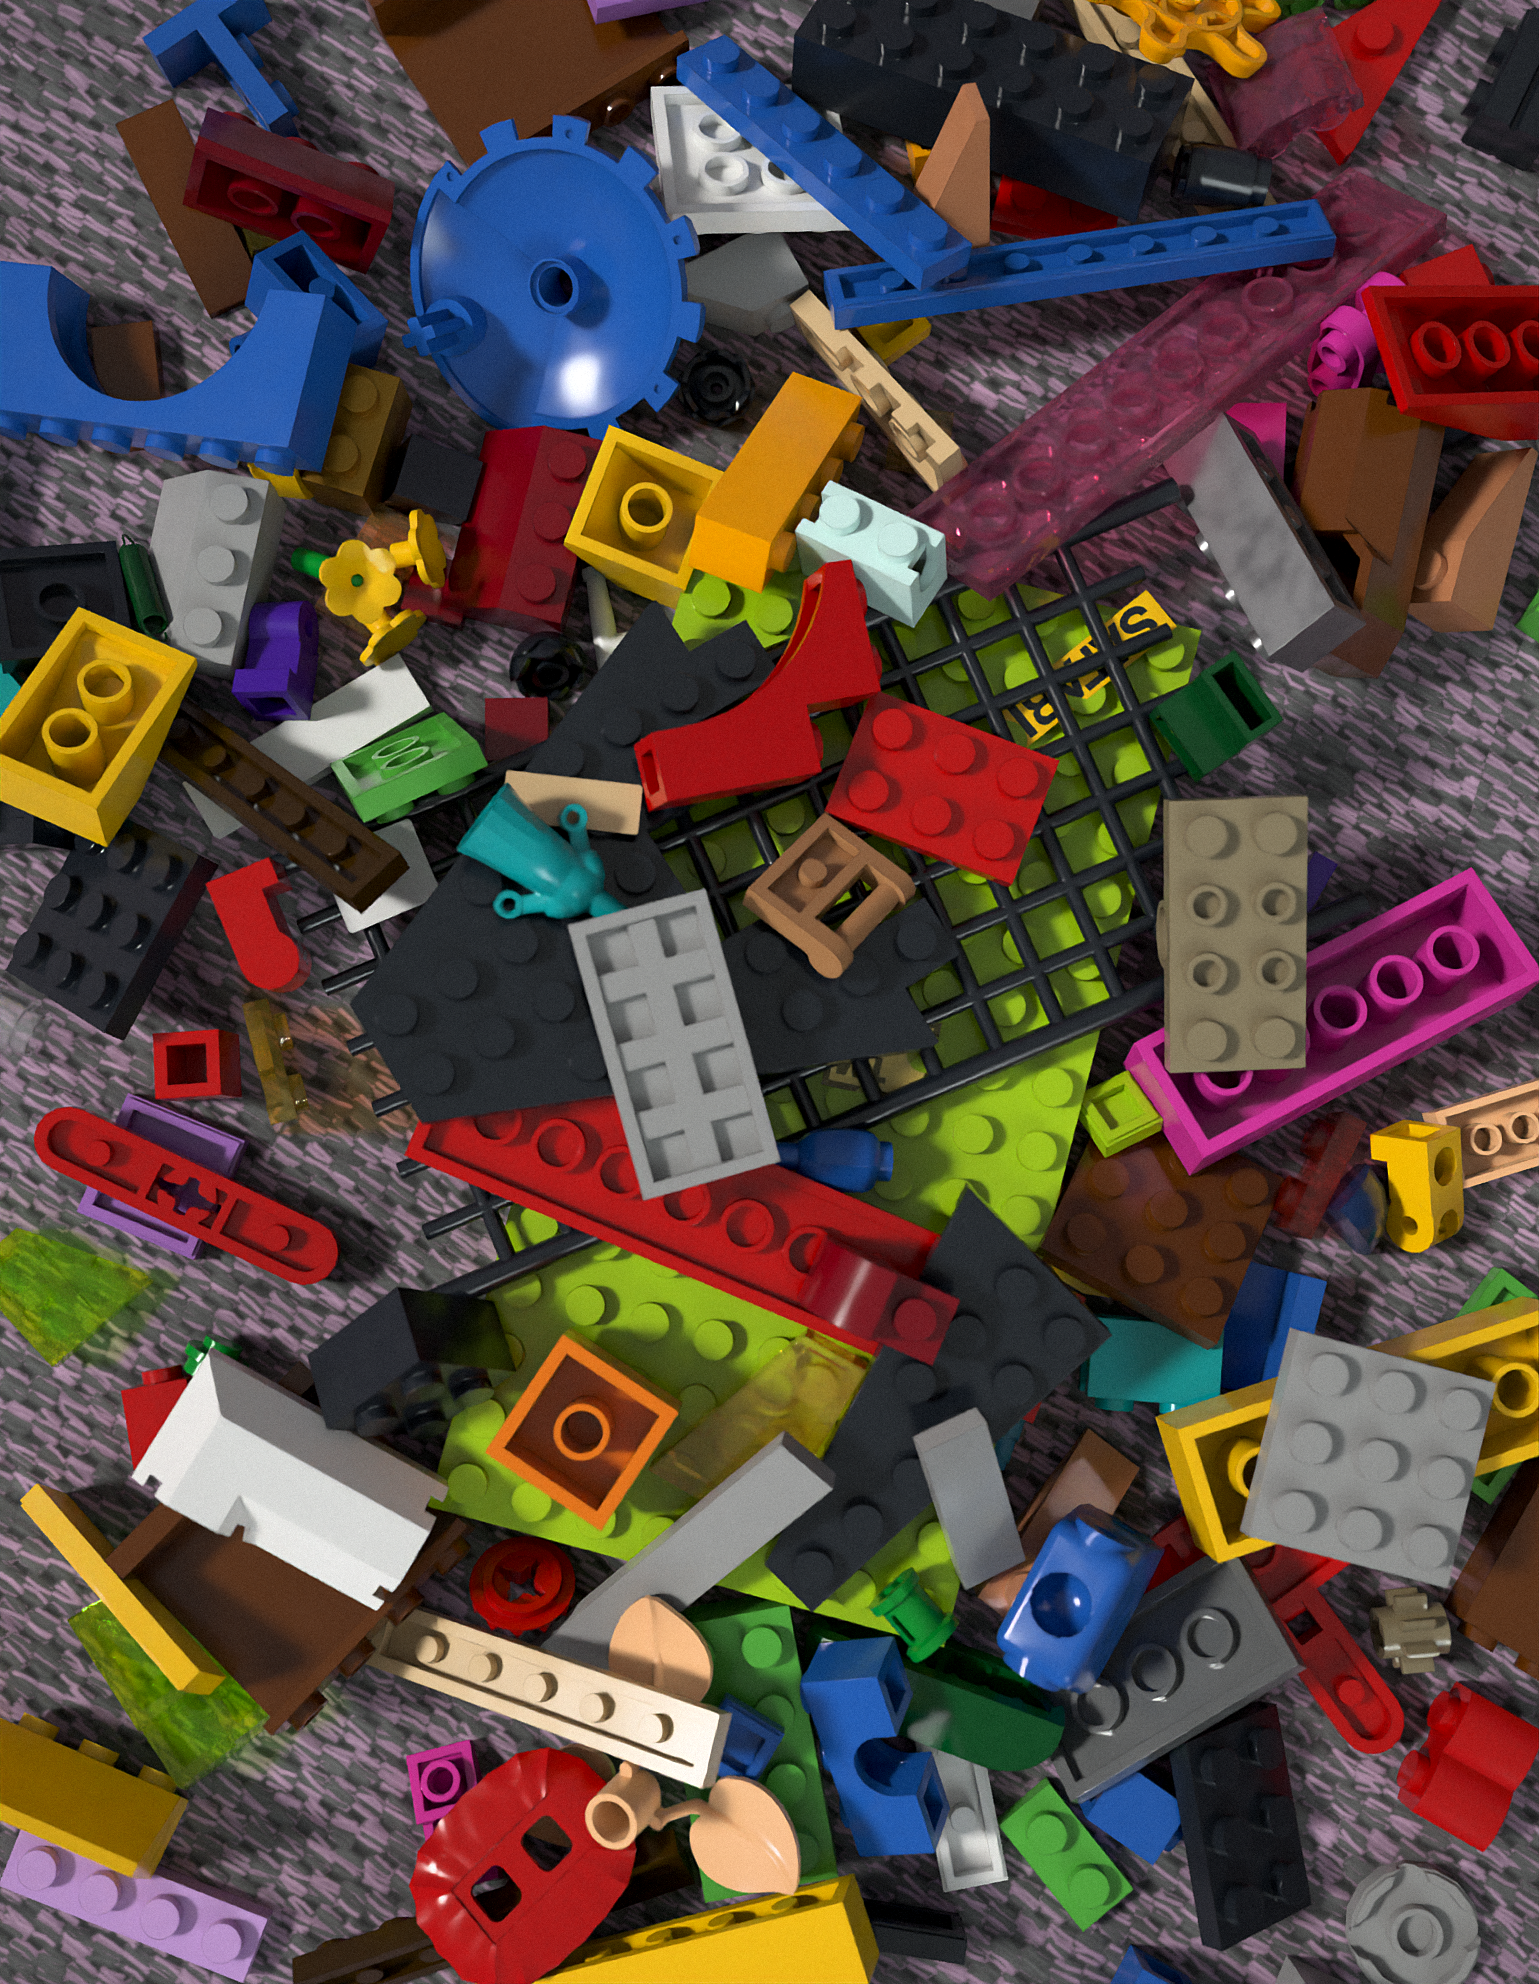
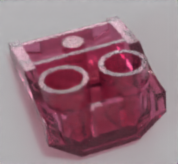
M1321 6L1291 16L1253 36L1265 48L1267 60L1250 77L1244 79L1235 77L1225 71L1215 60L1204 67L1205 74L1225 123L1232 133L1236 147L1255 151L1257 155L1271 157V159L1281 155L1289 143L1293 141V137L1309 129L1316 131L1334 129L1347 118L1350 109L1354 112L1365 106L1362 91L1358 88Z

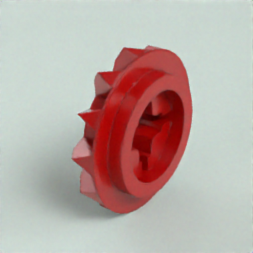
M513 1537L493 1545L479 1557L470 1575L469 1591L474 1613H479L486 1620L491 1631L498 1627L510 1630L517 1639L524 1631L537 1628L546 1633L552 1621L559 1616L567 1615L569 1603L575 1593V1573L569 1558L553 1543L536 1537ZM536 1573L534 1578V1593L536 1595L532 1596L531 1594L523 1593L518 1599H513L510 1602V1582L521 1585L528 1578L532 1579Z

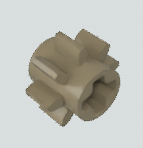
M1417 1587L1386 1589L1385 1598L1387 1606L1373 1607L1369 1613L1370 1634L1377 1656L1380 1659L1392 1658L1393 1667H1400L1403 1675L1434 1672L1433 1657L1449 1653L1451 1648L1450 1626L1443 1606L1439 1602L1427 1603L1426 1593H1418Z

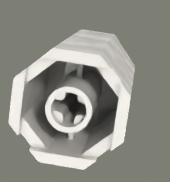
M212 1347L132 1475V1478L143 1486L149 1475L152 1474L162 1482L154 1496L165 1505L214 1532L229 1537L237 1524L245 1526L243 1541L259 1546L376 1611L384 1603L382 1587L391 1592L395 1590L432 1529L436 1517L424 1511L430 1497L432 1496L443 1502L449 1489L445 1478L373 1437H362L357 1431L327 1429L321 1408Z

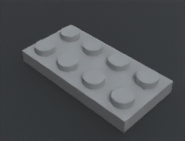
M705 888L568 925L643 1199H651L781 1161Z

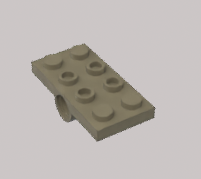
M1293 794L1164 799V900L1159 902L1157 909L1156 942L1159 961L1164 968V1065L1169 1073L1306 1068L1308 796Z

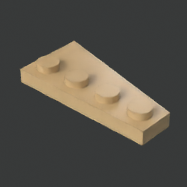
M810 290L789 306L799 333L847 391L862 397L861 407L944 506L950 511L969 496L965 478V471L969 468V465L962 455L960 448L925 412L915 397L906 392L891 376L881 357L871 347L865 349L852 335L854 333L852 328L835 330L829 306H824Z

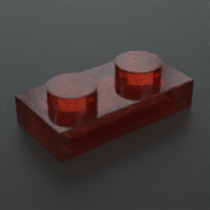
M1345 1111L1327 1113L1325 1120L1317 1118L1313 1121L1300 1147V1152L1307 1155L1296 1178L1289 1175L1283 1181L1272 1209L1279 1212L1273 1227L1294 1238L1312 1239L1368 1124L1367 1122Z

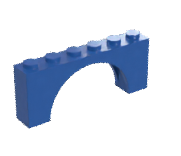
M0 261V435L12 439L25 440L27 432L35 433L50 442L68 447H76L78 439L87 440L102 449L119 454H129L131 447L144 448L152 455L171 461H183L184 454L198 455L199 458L210 464L228 469H236L239 461L250 462L264 471L280 476H293L294 469L322 471L358 325L327 295L269 289L264 306L250 334L237 352L213 375L187 391L171 397L151 401H126L110 397L100 384L93 370L86 338V320L90 294L52 266Z

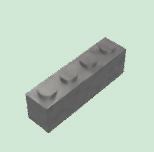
M1221 411L1162 462L1169 476L1176 481L1180 490L1181 500L1176 505L1185 515L1194 519L1200 530L1195 536L1199 548L1212 563L1220 566L1227 579L1221 584L1222 590L1231 604L1238 611L1247 615L1254 628L1248 633L1249 639L1256 651L1267 662L1273 664L1279 661L1303 673L1367 624L1254 431Z

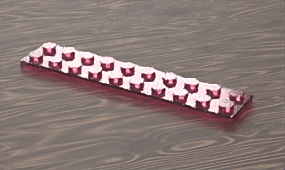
M1350 167L1308 199L1318 200L1337 237L1333 257L1211 275L905 516L945 534L946 571L991 602L1216 421L1221 411L1227 412L1330 328H1326L1321 332V323L1338 307L1346 305L1356 308V291L1375 273L1387 272L1396 276L1446 235L1448 214Z

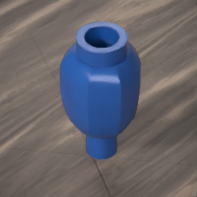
M854 1128L816 1129L806 1133L797 1143L776 1142L781 1161L774 1164L789 1170H795L798 1174L840 1192H868L875 1186L877 1181L889 1182L892 1176V1143L879 1141L868 1130Z

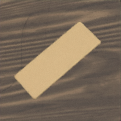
M519 771L506 772L505 784L508 782L519 797L548 825L559 826L557 823L559 811L567 804H578L587 812V830L633 835L638 833L643 790L641 785ZM570 811L567 814V821L570 824H574L577 820V815L575 812Z

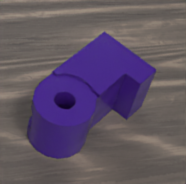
M309 601L255 603L249 616L250 641L245 668L235 670L232 694L256 721L310 720L319 653L317 652L319 626L316 611ZM270 697H283L287 703H274Z

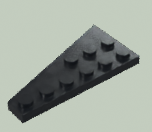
M967 1182L955 1203L956 1207L940 1237L935 1239L925 1258L926 1263L917 1278L960 1299L933 1364L930 1365L879 1343L853 1391L854 1396L839 1424H835L819 1459L836 1473L833 1489L774 1537L765 1554V1566L811 1612L818 1608L933 1501L914 1443V1436L976 1407L987 1423L992 1444L994 1445L1112 1336L1108 1327Z

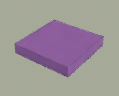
M134 1093L127 1094L116 1119V1123L233 1179L250 1142ZM163 1177L159 1179L161 1186L173 1191L172 1193L181 1198L178 1209L186 1213L192 1206H201L219 1213L222 1207L220 1204L207 1201L205 1197L198 1193L201 1182L196 1178H193L186 1185L170 1183L163 1180ZM87 1186L77 1209V1212L193 1260L200 1259L207 1243Z

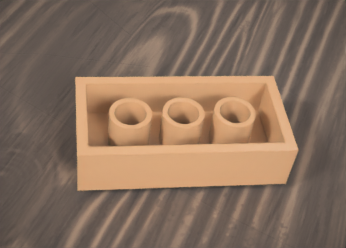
M1539 1077L1422 1113L1426 1123L1460 1127L1463 1189L1539 1166Z

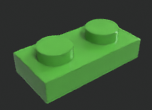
M1047 1777L997 1818L998 1825L1083 1932L1134 1889L1130 1880Z

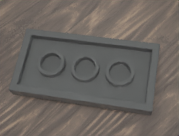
M1206 1555L1145 1593L1091 1690L1080 1695L1066 1689L1054 1692L1037 1685V1688L1047 1696L1055 1707L1062 1705L1064 1708V1730L1059 1745L1050 1758L1071 1802L1080 1804L1086 1802L1307 1669L1244 1555L1221 1563Z

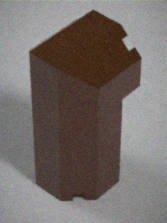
M1372 387L1323 390L1318 395L1316 403L1312 400L1307 405L1290 487L1292 497L1367 623L1312 665L1316 669L1335 677L1378 679L1404 633L1446 426L1401 415L1397 406L1387 404L1389 391Z

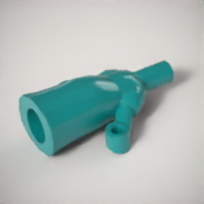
M507 782L488 803L457 847L458 852L483 862L534 892L533 894L520 896L511 890L501 891L493 902V908L498 915L504 918L512 919L518 915L545 912L547 916L558 919L576 917L585 912L597 918L629 909L604 890L605 871L603 862L596 850H591L586 829L587 812L578 804L565 805L557 815L559 827L569 833V844L542 820ZM570 811L575 812L577 815V820L574 824H570L567 821V814ZM506 898H511L514 905L512 909L506 911L502 903Z

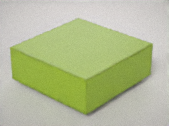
M1129 1070L1086 1090L1078 1116L1105 1158L1161 1131L1163 1118Z

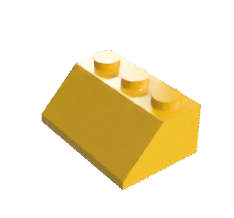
M25 1712L18 1725L0 1718V1820L130 1878L151 1880L189 1801L174 1794L180 1780L146 1765H143L138 1777L114 1768L120 1754L87 1739H83L78 1751L57 1743L54 1740L60 1730L59 1727Z

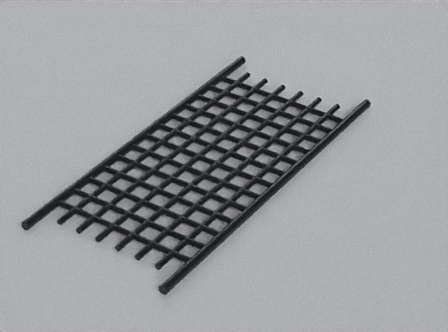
M1172 477L948 570L947 579L928 607L936 605L952 644L908 661L892 625V622L897 620L867 605V612L864 617L867 631L870 632L876 629L892 665V669L882 673L879 682L881 692L900 684L907 702L930 710L916 677L960 659L978 699V703L945 717L966 725L986 718L994 736L1015 744L1016 742L1002 711L1046 693L1065 736L1037 747L1033 751L1054 759L1072 752L1091 796L1048 814L1044 805H1042L1029 840L1039 837L1058 881L1013 899L1009 887L986 879L997 907L955 925L952 923L934 881L961 869L939 860L927 865L923 854L900 846L911 870L907 874L914 882L915 889L918 888L922 898L925 897L961 953L951 961V964L964 993L920 1012L928 1025L931 1026L971 1009L989 1049L944 1068L935 1046L926 1051L918 1052L928 1075L883 1094L868 1059L850 1062L867 1101L825 1120H822L805 1079L840 1064L774 1073L758 1081L763 1097L789 1087L806 1128L780 1138L775 1142L797 1143L806 1133L816 1129L854 1128L869 1130L1164 1003V974L1126 990L1108 951L1113 947L1151 931L1156 939V916L1159 902L1142 867V863L1164 854V835L1134 848L1115 804L1156 786H1159L1164 799H1183L1175 778L1187 774L1188 771L1179 759L1167 763L1148 719H1150L1149 715L1156 706L1192 682L1140 703L1121 660L1171 640L1173 638L1171 628L1167 623H1164L1114 645L1095 601L1145 581V571L1139 564L1087 586L1070 547L1179 502L1181 500L1180 490ZM1054 554L1071 593L1028 611L1011 572ZM995 579L1012 618L968 636L951 597ZM1079 609L1098 652L1054 670L1035 627ZM1019 634L1038 677L994 695L976 652ZM791 637L764 648L775 666L787 648ZM1105 667L1124 711L1081 729L1062 685ZM858 706L839 708L850 734L854 738L862 718ZM839 709L809 714L810 721L821 718ZM1132 726L1151 770L1107 788L1088 745ZM547 740L488 764V766L473 772L476 779L470 785L456 792L439 795L436 789L412 800L415 806L414 809L398 819L387 823H378L376 818L365 823L361 818L356 820L372 832H375L404 819H409L414 824L455 807L465 833H467L478 818L471 799L505 785L507 771L523 772ZM845 759L822 768V772L798 784L777 787L758 796H754L753 792L735 795L739 804L694 822L690 811H687L674 819L678 830L653 840L662 855L684 845L686 846L725 939L740 931L727 898L747 890L780 857L762 812L806 794L818 820L824 814L828 804L822 787L837 781ZM1099 811L1118 855L1074 873L1055 829ZM746 820L764 864L720 882L701 838ZM854 827L847 828L862 840L874 836ZM280 852L269 856L284 866L288 877L303 871ZM456 852L430 863L429 865L435 880L446 876L462 853ZM1125 871L1145 915L1100 933L1081 889ZM859 879L848 890L851 898L833 905L819 921L828 927L848 918L872 893V890H866L863 881ZM1360 890L1307 912V941L1369 915L1370 905L1363 892ZM1066 897L1085 941L1040 960L1021 915ZM335 903L296 920L301 934L304 936L340 921L343 917L338 904ZM1005 922L1024 967L980 985L961 941ZM379 923L363 929L374 958L321 980L327 996L368 980L390 951ZM803 951V953L809 960L807 953ZM1092 957L1110 997L1065 1016L1048 975ZM1032 983L1049 1023L1005 1042L987 1001ZM907 988L906 990H907L908 994L910 995V997L912 998V1000L914 1001V1003H915V1005H916V1002H915V1000H914V998H913V995H912V993H911V991H910V988ZM367 1033L346 1041L348 1050L353 1057L375 1048ZM400 1089L372 1101L371 1105L375 1115L379 1118L410 1105ZM411 1158L396 1163L402 1179L431 1168ZM468 1183L475 1202L422 1224L424 1235L430 1241L482 1218L499 1260L426 1291L478 1298L604 1244L606 1241L556 1221L561 1233L515 1252L499 1211L516 1203Z

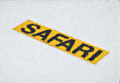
M1147 590L1104 623L1114 645L1164 623L1170 626L1171 631L1177 627ZM1091 635L1052 665L1054 670L1098 652ZM1149 649L1121 660L1124 668L1126 669ZM1104 667L1064 684L1062 688L1066 697L1070 695L1088 699L1111 680ZM1046 693L1002 711L1006 721H1013L1025 730L1027 735L1026 748L1059 723Z

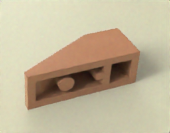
M976 83L962 85L912 191L916 197L971 242V249L990 246V119Z
M1529 447L1476 454L1426 524L1408 613L1434 631L1446 633L1493 630L1538 452L1535 449Z
M1086 1427L1015 1521L1026 1561L973 1586L977 1597L1005 1619L1055 1524L1080 1504H1091L1113 1515L1140 1468Z

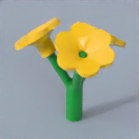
M421 509L412 510L409 514L410 530L408 532V540L392 543L390 550L381 547L370 549L360 540L349 539L340 545L337 557H331L304 547H298L292 553V568L295 571L320 579L327 588L325 604L329 611L341 617L352 615L373 634L368 641L367 648L362 652L359 659L366 667L372 664L378 666L406 647L416 638L417 630L424 624L427 618L420 609L415 611L406 609L392 619L383 609L385 606L395 604L401 596V584L393 575L395 567L400 569L417 565L419 576L424 584H430L434 589L444 587L445 551L441 541L438 539V531L434 519L430 514L425 515Z

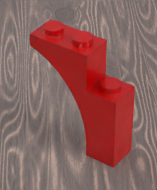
M851 559L825 563L803 581L801 606L788 646L766 680L743 703L726 713L703 722L651 732L634 745L649 812L798 784L822 772L820 761L823 758L824 752L823 740L818 726L810 721L809 714L855 706L881 692L879 682L882 677V662L875 645L870 644L864 618L867 612V596L862 582L855 578Z

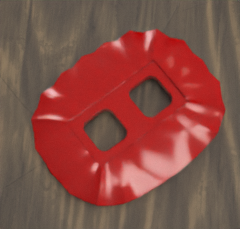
M550 1747L516 1753L503 1765L486 1774L476 1786L463 1794L454 1808L439 1821L433 1834L418 1850L416 1866L409 1884L415 1902L416 1921L418 1926L431 1939L437 1953L452 1965L461 1980L476 1984H532L546 1972L558 1966L572 1951L585 1942L592 1931L608 1915L628 1886L636 1854L635 1840L625 1848L610 1849L601 1845L591 1835L586 1823V1809L589 1802L607 1783L583 1759ZM543 1816L552 1817L572 1842L570 1853L553 1870L549 1871L544 1870L523 1844L525 1833ZM496 1865L506 1871L522 1893L520 1903L501 1921L492 1919L473 1894L475 1883L492 1866Z

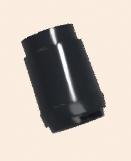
M1189 141L1188 144L1180 146L1176 156L1171 179V197L1177 199L1178 203L1230 210L1262 207L1270 185L1272 159L1271 157L1257 155L1255 151L1204 141Z

